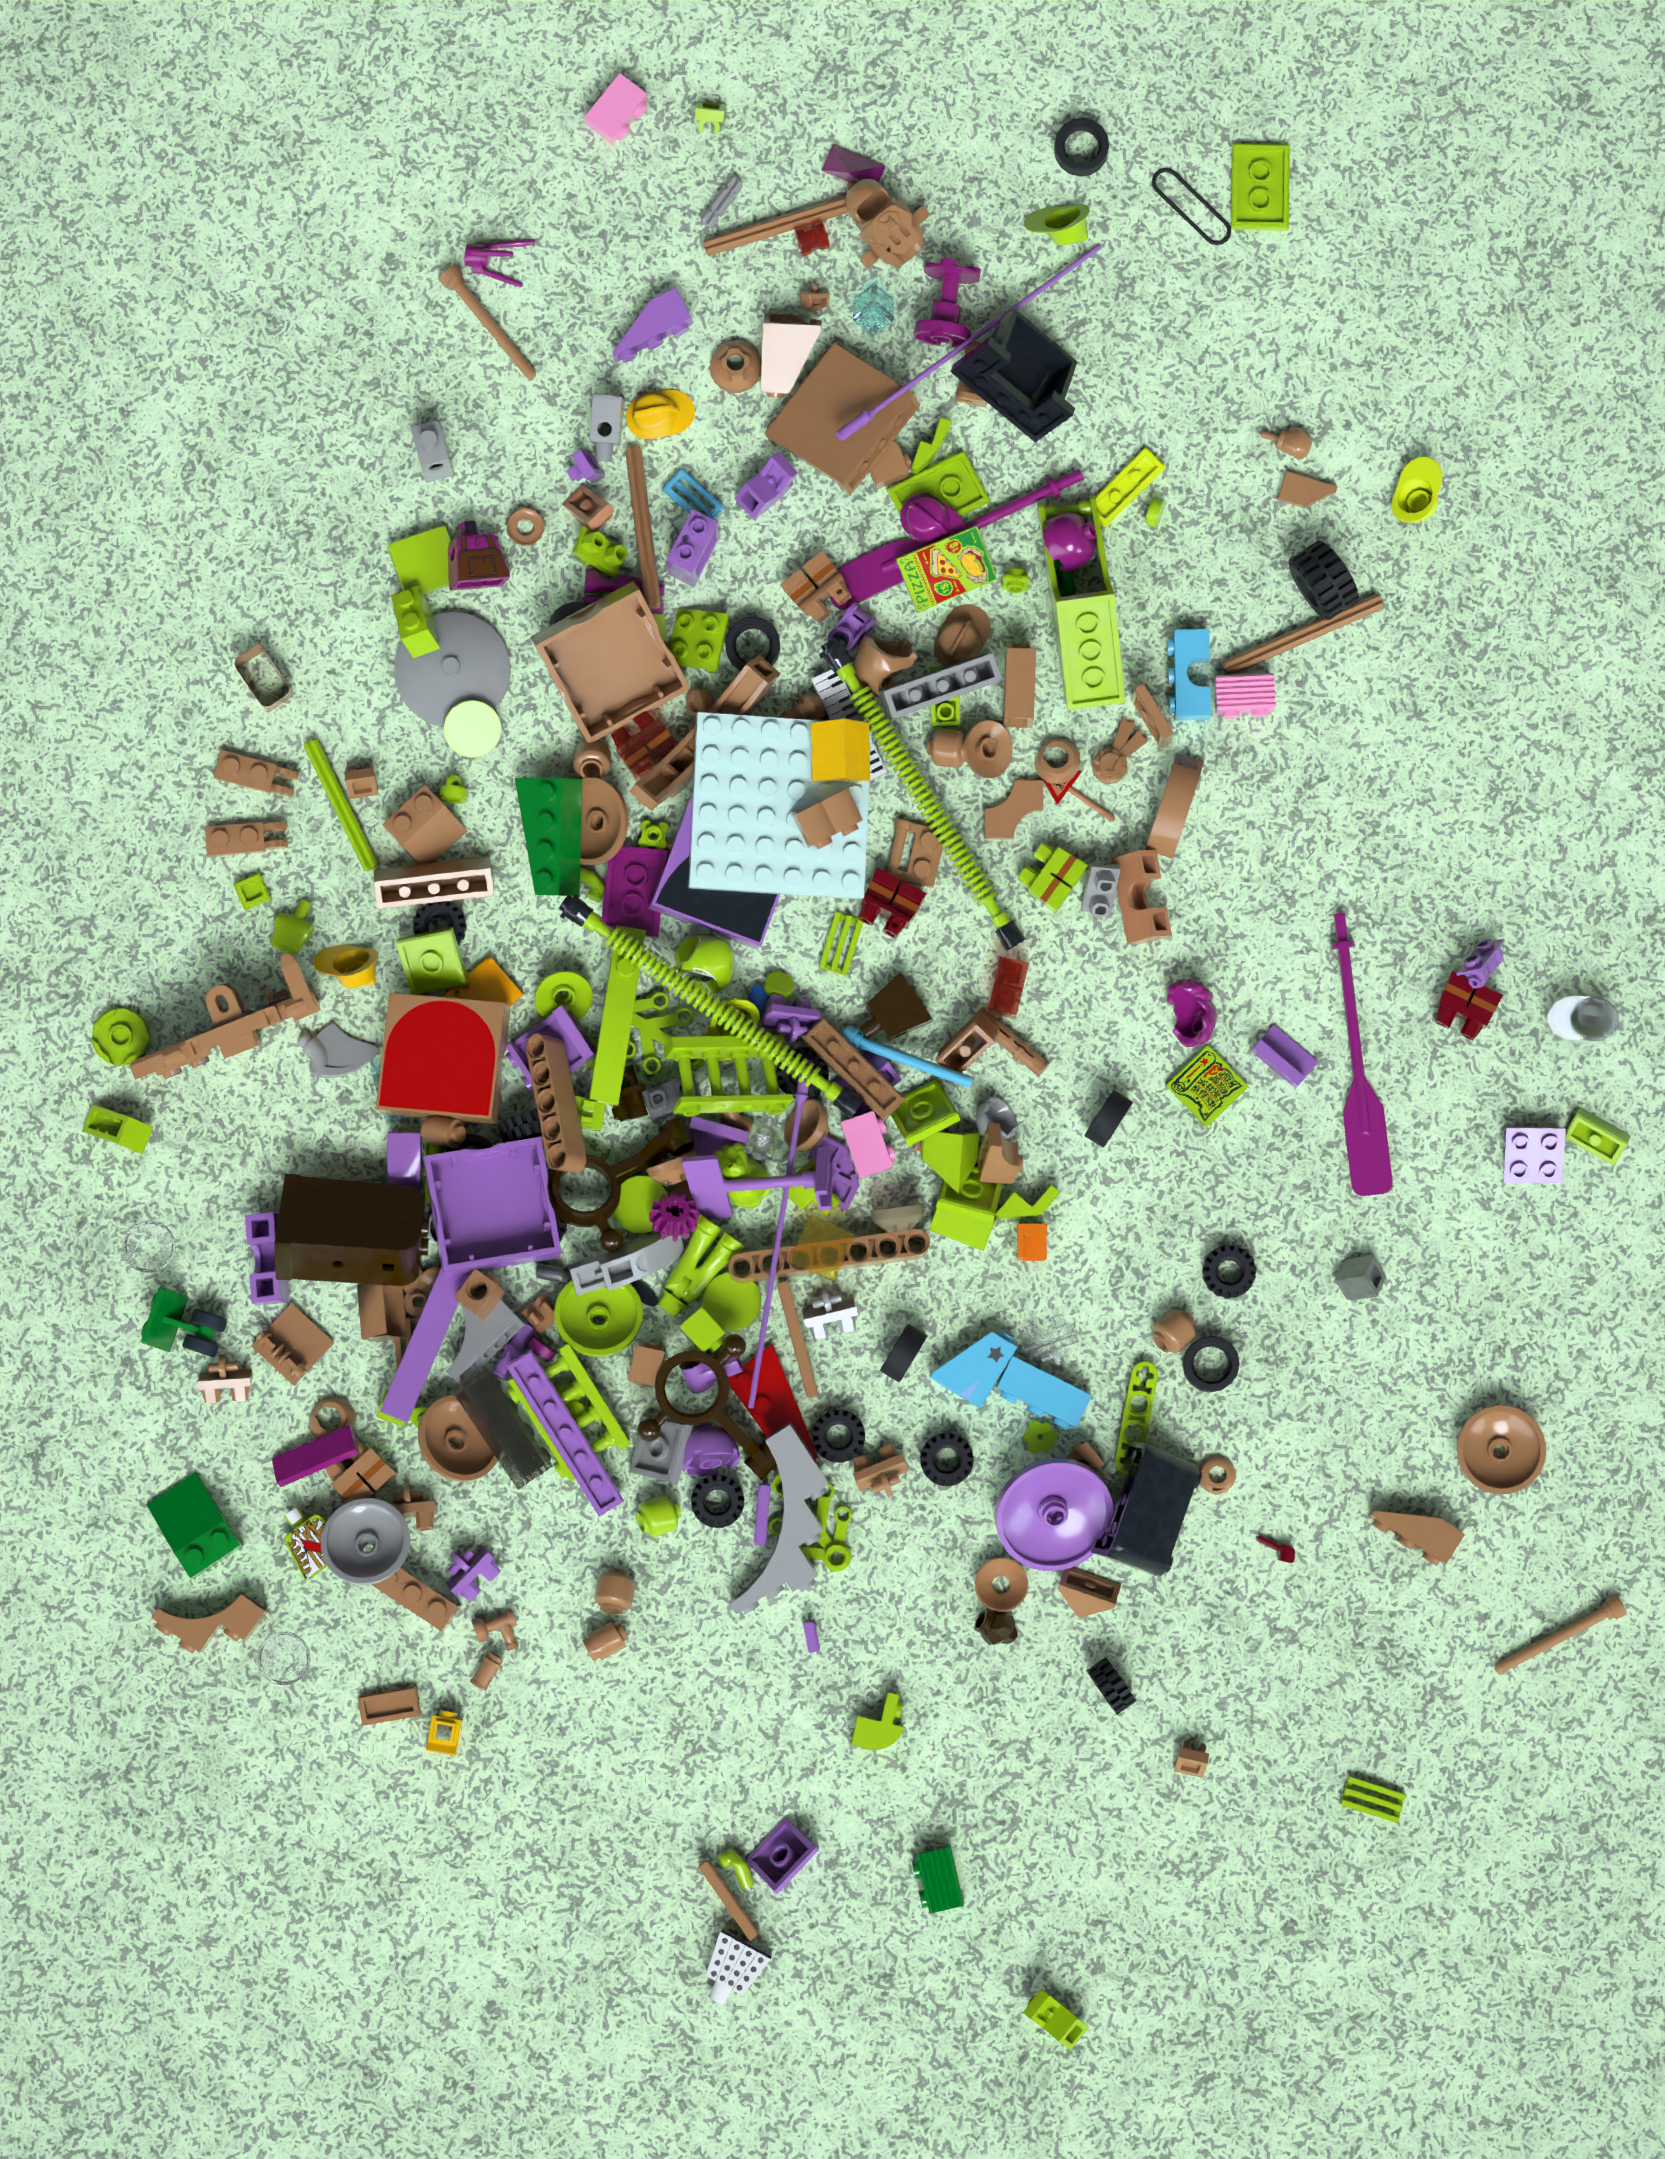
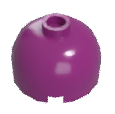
M1064 512L1044 521L1043 524H1047V528L1042 530L1045 546L1053 561L1059 559L1063 566L1059 567L1061 570L1069 573L1090 561L1095 552L1097 537L1095 526L1091 522L1073 512Z

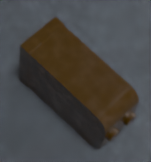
M285 1173L274 1242L276 1280L291 1281L292 1279L389 1286H405L413 1283L420 1274L422 1255L428 1256L429 1238H425L428 1237L429 1220L425 1219L424 1196L418 1189L406 1185L304 1177L299 1174Z

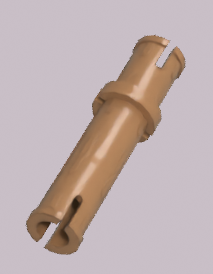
M984 1007L979 1010L999 1027V1033L995 1041L1013 1055L1012 1059L1015 1062L1020 1061L1039 1077L1049 1066L1050 1062L1030 1047L1031 1044L1028 1041L1023 1042L1005 1025L987 1012Z

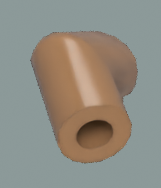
M739 1112L720 1113L725 1125L747 1131L750 1134L754 1120L739 1115Z

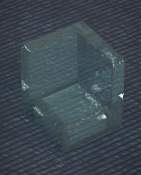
M873 283L854 298L853 321L870 335L875 336L894 321V299Z

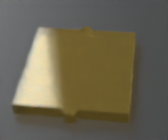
M810 1215L790 1259V1263L808 1270L810 1275L815 1273L834 1282L855 1234L837 1227L835 1222L828 1223Z

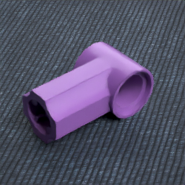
M719 1352L711 1354V1356L715 1357ZM731 1357L723 1365L728 1377L743 1372L740 1357ZM687 1361L679 1365L691 1393L698 1394L707 1391L717 1381L714 1372L701 1362Z

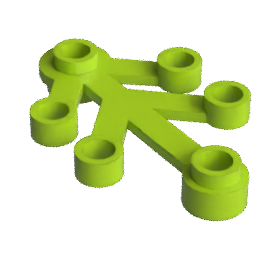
M657 992L651 998L636 1000L631 1025L639 1030L645 1058L643 1068L649 1075H656L661 1070V1063L656 1058L653 1039L665 1047L671 1036L660 1029L676 1025L686 1027L693 1022V1014L687 1008H681L675 1014L646 1020L636 1014L637 1012L653 1008L658 1011L665 1010L669 1005V999L663 992ZM659 996L664 997L666 1000L665 1004L661 1007L656 1006L654 1003L655 999ZM686 1012L690 1015V1019L687 1022H681L679 1015ZM629 1037L628 1045L633 1047V1052L630 1055H626V1059H632L637 1052L635 1044L631 1042ZM698 1059L696 1062L691 1063V1070L701 1068L704 1060ZM649 1061H655L658 1064L655 1071L647 1069Z
M778 1474L773 1480L772 1487L778 1496L783 1497V1491L778 1486L781 1481L780 1474ZM829 1483L827 1486L831 1488V1495L829 1497H819L816 1516L823 1525V1531L820 1532L822 1537L818 1539L823 1549L803 1547L802 1544L800 1546L809 1559L822 1560L829 1570L839 1572L845 1570L850 1565L852 1559L851 1551L845 1545L847 1526L852 1518V1513L845 1506L836 1509L834 1517L837 1525L834 1540L832 1541L826 1533L830 1499L834 1496V1487ZM840 1510L848 1511L849 1518L846 1521L838 1519L837 1514ZM774 1518L769 1524V1529L771 1533L779 1536L780 1532H775L772 1529V1525L776 1521L782 1522V1518ZM835 1551H839L843 1555V1559L839 1563H835L831 1559V1555Z

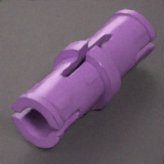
M526 1323L509 1340L508 1344L506 1343L502 1347L504 1351L491 1370L492 1374L506 1382L511 1375L506 1364L524 1354L527 1343L536 1333V1329Z

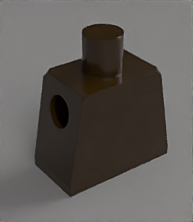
M901 972L866 1004L871 1017L860 1023L858 1027L867 1039L882 1031L887 1040L890 1041L932 1022V1017Z

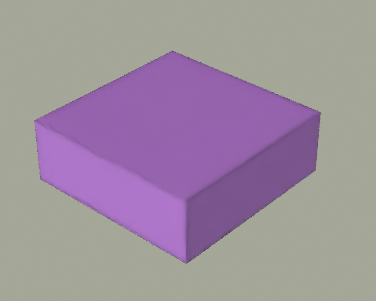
M814 1622L804 1623L808 1652H817L820 1650L816 1624Z

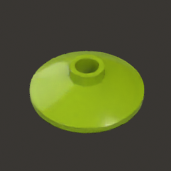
M567 970L557 971L546 976L539 983L535 991L534 1001L538 1013L544 1019L550 1017L555 1009L565 1005L569 1006L576 1019L579 1020L589 1011L593 1001V992L589 982L582 975ZM563 990L567 991V993L563 996H559L557 994L558 992Z

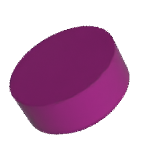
M535 1336L527 1343V1347L533 1353L547 1362H551L557 1354L553 1348Z

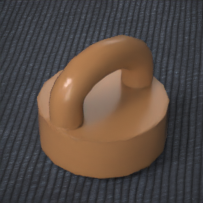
M704 688L691 690L686 700L687 709L693 717H696L697 712L707 713L716 703L713 695Z

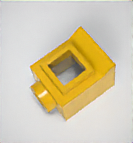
M440 1710L439 1715H432L426 1751L453 1756L457 1755L463 1720L457 1719V1713Z

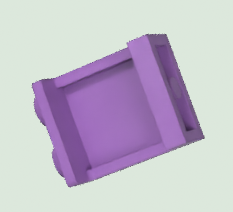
M561 1005L552 1012L553 1014L517 1040L506 1045L509 1051L506 1053L507 1058L515 1068L519 1066L525 1075L522 1077V1080L531 1092L534 1090L526 1045L533 1034L560 1038L564 1042L570 1074L596 1057V1047L569 1006Z

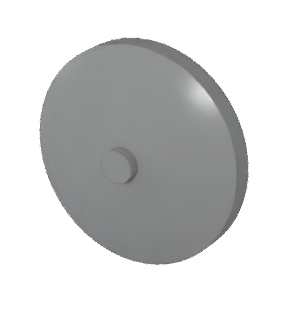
M445 612L433 615L440 649L414 659L404 643L401 642L394 663L396 686L406 706L425 722L443 727L448 711L462 700H481L489 704L494 710L502 702L511 677L509 654L499 634L483 620L460 612Z

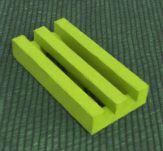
M839 912L835 913L819 965L820 969L847 977L863 926V922L859 918L856 919ZM841 920L845 922L833 963L828 965V957L839 921ZM854 924L856 927L843 969L838 968L850 925Z
M1348 1776L1340 1805L1398 1824L1406 1795ZM1355 1784L1398 1798L1397 1803L1394 1804L1351 1790L1352 1785ZM1349 1795L1393 1809V1816L1349 1802Z

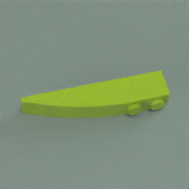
M619 926L622 928L619 933L620 935L625 930L628 932L626 939L632 935L634 937L632 943L638 939L641 941L638 945L639 948L644 944L646 930ZM620 948L615 952L612 950L589 1101L616 1106L619 1104L640 969L636 967L639 962L637 961L634 965L631 964L630 961L633 957L625 960L626 952L622 956L618 955L617 953Z

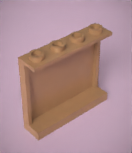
M834 343L829 350H826L821 355L819 363L813 371L804 377L802 385L796 393L786 400L784 408L779 415L769 422L765 435L773 446L776 447L778 444L835 481L842 491L851 496L919 408L920 403L914 393L907 390L878 411L871 419V423H867L841 442L835 435L837 430L861 414L862 410L866 411L874 408L903 386Z

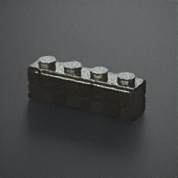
M488 1368L452 1392L518 1490L553 1467L550 1462L549 1452L537 1443L532 1427L528 1423L523 1422L517 1413L516 1403L511 1398H507L501 1389L499 1378L495 1374L490 1373Z

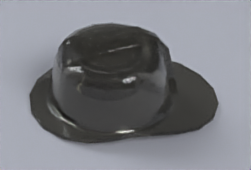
M1595 995L1563 997L1550 1007L1547 1016L1548 1025L1552 1032L1560 1038L1568 1040L1603 1041L1614 1034L1619 1024L1618 1012L1614 1005L1608 1000Z

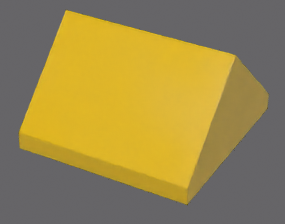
M844 718L810 724L812 782H870L869 723Z

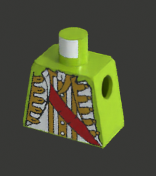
M297 1506L284 1516L293 1529L292 1532L284 1537V1541L305 1581H309L328 1567L321 1551V1535L327 1520L319 1513L307 1519Z

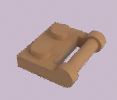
M896 819L894 824L896 832L888 866L884 867V871L901 879L902 882L905 881L933 888L942 853L940 845L944 843V840L941 842L937 841V838L941 835L934 836L933 832L937 830L936 828L930 830L927 826ZM908 832L916 834L908 870L904 872L899 870Z

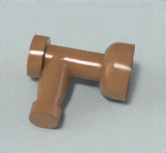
M511 1609L506 1610V1614L485 1622L481 1618L471 1620L479 1643L488 1639L489 1632L500 1629L502 1637L507 1644V1651L519 1647L512 1627L516 1626L517 1623Z

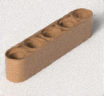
M533 1034L527 1041L526 1053L547 1162L554 1170L579 1173L586 1164V1151L565 1045L560 1038Z

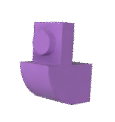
M777 452L771 456L758 475L743 485L734 499L754 520L789 491L794 484L792 481L798 472Z

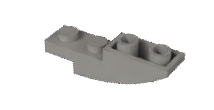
M656 1232L625 1242L622 1245L623 1248L617 1251L608 1252L568 1265L575 1293L578 1296L606 1287L607 1291L637 1281L668 1266L681 1258L685 1251L681 1236L679 1235L674 1243L672 1236H667L662 1240L661 1232Z

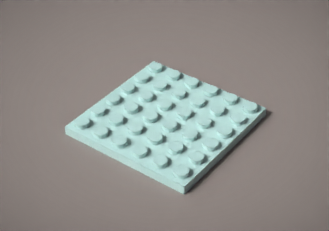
M697 712L688 888L849 899L864 898L869 782H812L810 724L822 721ZM869 731L870 752H871V733H870V731ZM848 789L863 821L857 824L859 829L844 837L841 832L832 836L833 842L817 850L815 845L808 848L793 816Z

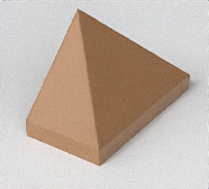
M1073 1567L1063 1570L1058 1586L1059 1591L1073 1612L1080 1618L1113 1609L1121 1588V1584Z

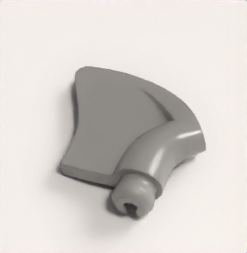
M333 1022L314 1038L309 1033H304L297 1041V1044L303 1048L302 1051L312 1062L311 1075L320 1078H336L355 1072L369 1063L378 1054L377 1047L345 1035Z

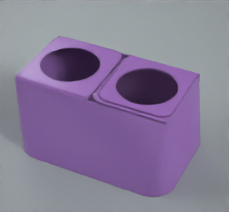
M387 1131L388 1184L411 1186L421 1192V1133Z

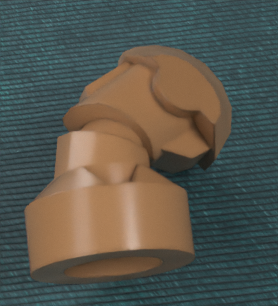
M815 693L799 697L794 709L791 708L786 713L785 711L782 712L778 718L821 721L824 717V704Z

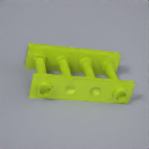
M770 1035L768 1038L771 1040L773 1036L777 1037L775 1044H778L780 1040L784 1042L783 1035ZM736 1036L671 1037L663 1048L665 1059H675L679 1063L684 1097H680L673 1106V1114L683 1113L684 1116L690 1117L700 1113L767 1112L768 1114L776 1115L783 1113L794 1099L793 1094L779 1095L776 1069L773 1064L775 1057L771 1061L767 1060L770 1054L767 1053L763 1057L761 1055L763 1052L762 1048L757 1053L755 1051L756 1044L750 1048L748 1045L751 1040H748L746 1044L743 1043L742 1040L745 1036H742L740 1039L736 1038ZM731 1058L735 1062L740 1095H723L718 1059ZM747 1058H759L762 1060L768 1095L751 1094L746 1063ZM691 1059H703L707 1062L712 1096H695Z
M569 1343L559 1347L558 1350L561 1355L557 1356L558 1360L543 1370L550 1379L563 1370L567 1372L571 1369L576 1380L572 1382L573 1385L561 1392L559 1396L564 1404L579 1395L581 1397L587 1395L592 1403L588 1407L589 1410L574 1419L580 1429L594 1420L596 1422L602 1420L608 1430L603 1432L604 1436L590 1444L595 1454L610 1445L612 1448L618 1445L620 1450L631 1444ZM511 1377L508 1379L511 1386L506 1388L514 1403L520 1401L557 1460L553 1465L560 1477L563 1479L567 1476L570 1482L573 1481L575 1477L514 1378Z

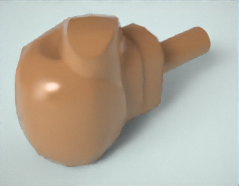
M1292 427L1288 431L1282 430L1280 435L1264 430L1261 434L1262 438L1277 442V450L1293 455L1298 460L1305 458L1311 449L1312 439L1307 434V430L1301 427Z

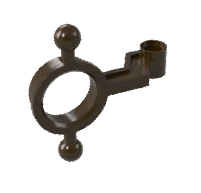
M681 1117L665 1122L658 1129L660 1134L654 1136L639 1153L612 1166L597 1156L586 1154L585 1168H591L600 1172L610 1186L609 1198L601 1207L595 1210L579 1211L569 1207L562 1200L558 1190L560 1180L568 1172L554 1170L548 1182L549 1200L556 1216L562 1221L577 1227L597 1225L601 1232L600 1244L603 1249L609 1252L619 1250L623 1245V1235L619 1230L611 1228L608 1219L614 1214L620 1202V1182L645 1171L650 1166L658 1164L669 1151L672 1156H679L694 1147L695 1141Z
M738 1334L728 1335L723 1341V1349L715 1357L694 1350L683 1351L670 1357L661 1366L655 1381V1395L661 1410L653 1418H645L639 1423L637 1428L639 1436L645 1441L656 1440L660 1436L661 1426L669 1418L686 1425L703 1424L714 1418L747 1452L749 1456L743 1462L763 1480L777 1466L767 1443L763 1441L757 1446L722 1410L729 1395V1380L723 1365L731 1357H739L745 1352L746 1342L744 1338ZM687 1361H698L707 1365L714 1372L718 1382L717 1396L712 1405L696 1414H686L676 1410L668 1401L665 1392V1384L669 1373L677 1365Z

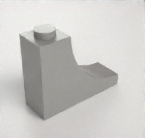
M487 1287L478 1289L476 1298L484 1296ZM501 1299L484 1321L461 1305L465 1318L464 1341L457 1358L446 1370L460 1386L525 1326Z

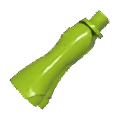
M701 1214L697 1221V1229L692 1233L686 1250L669 1275L665 1287L662 1289L663 1296L657 1302L660 1307L674 1317L679 1314L683 1307L688 1308V1305L702 1293L714 1276L729 1263L734 1255L742 1253L746 1248L736 1238L724 1232L711 1254L697 1268V1264L704 1253L723 1230Z

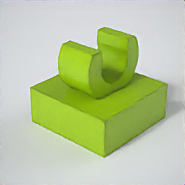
M698 101L695 119L700 120L698 124L699 132H703L706 122H712L715 126L714 134H718L721 122H724L727 104Z

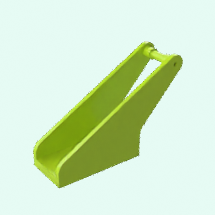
M1092 495L1089 496L1088 501H1080L1078 504L1059 507L1055 505L1044 507L1043 502L1037 503L1067 709L1075 710L1125 703L1115 595L1109 578L1096 497ZM1064 512H1073L1080 516L1091 515L1092 524L1095 526L1097 535L1096 555L1102 591L1060 597L1054 562L1045 546L1042 530L1047 528V524H1043L1045 520Z

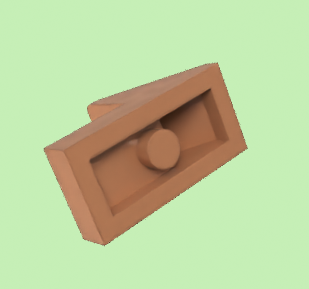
M583 484L562 503L583 526L594 532L598 531L613 516L612 513L614 512L609 503Z

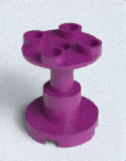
M941 258L940 264L933 262L925 263L924 273L931 278L942 281L939 301L932 304L930 320L926 319L915 322L913 335H916L915 338L917 340L940 346L941 342H952L951 348H956L971 337V330L959 324L961 307L956 304L959 284H973L980 281V268L958 266V261L950 258Z

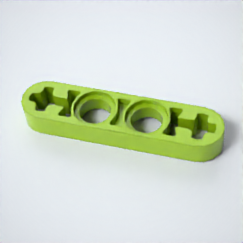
M1149 1362L1138 1363L1132 1369L1114 1459L1116 1470L1123 1475L1128 1474V1471L1124 1470V1465L1119 1463L1120 1458L1126 1457V1449H1121L1122 1443L1128 1445L1129 1442L1125 1436V1429L1129 1425L1139 1426L1142 1436L1136 1442H1146L1158 1379L1156 1367ZM1143 1367H1148V1373L1153 1374V1378L1147 1379L1145 1388H1151L1150 1394L1144 1391H1132L1133 1385L1140 1387L1141 1378L1136 1376V1372L1142 1371ZM1135 1396H1143L1147 1401L1146 1410L1141 1413L1133 1411L1130 1406L1131 1399Z

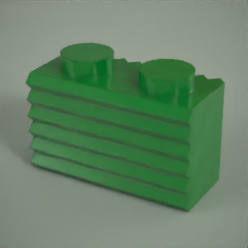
M951 1846L917 1853V1860L912 1861L915 1879L921 1878L924 1890L918 1891L922 1909L928 1907L929 1914L965 1906Z

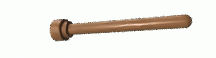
M456 264L447 268L438 277V280L445 288L456 291L527 379H533L536 376V371L463 283L462 271Z
M1616 1593L1605 1599V1603L1601 1604L1602 1608L1497 1662L1494 1667L1495 1671L1502 1674L1606 1618L1609 1620L1615 1618L1617 1620L1627 1615L1622 1602Z

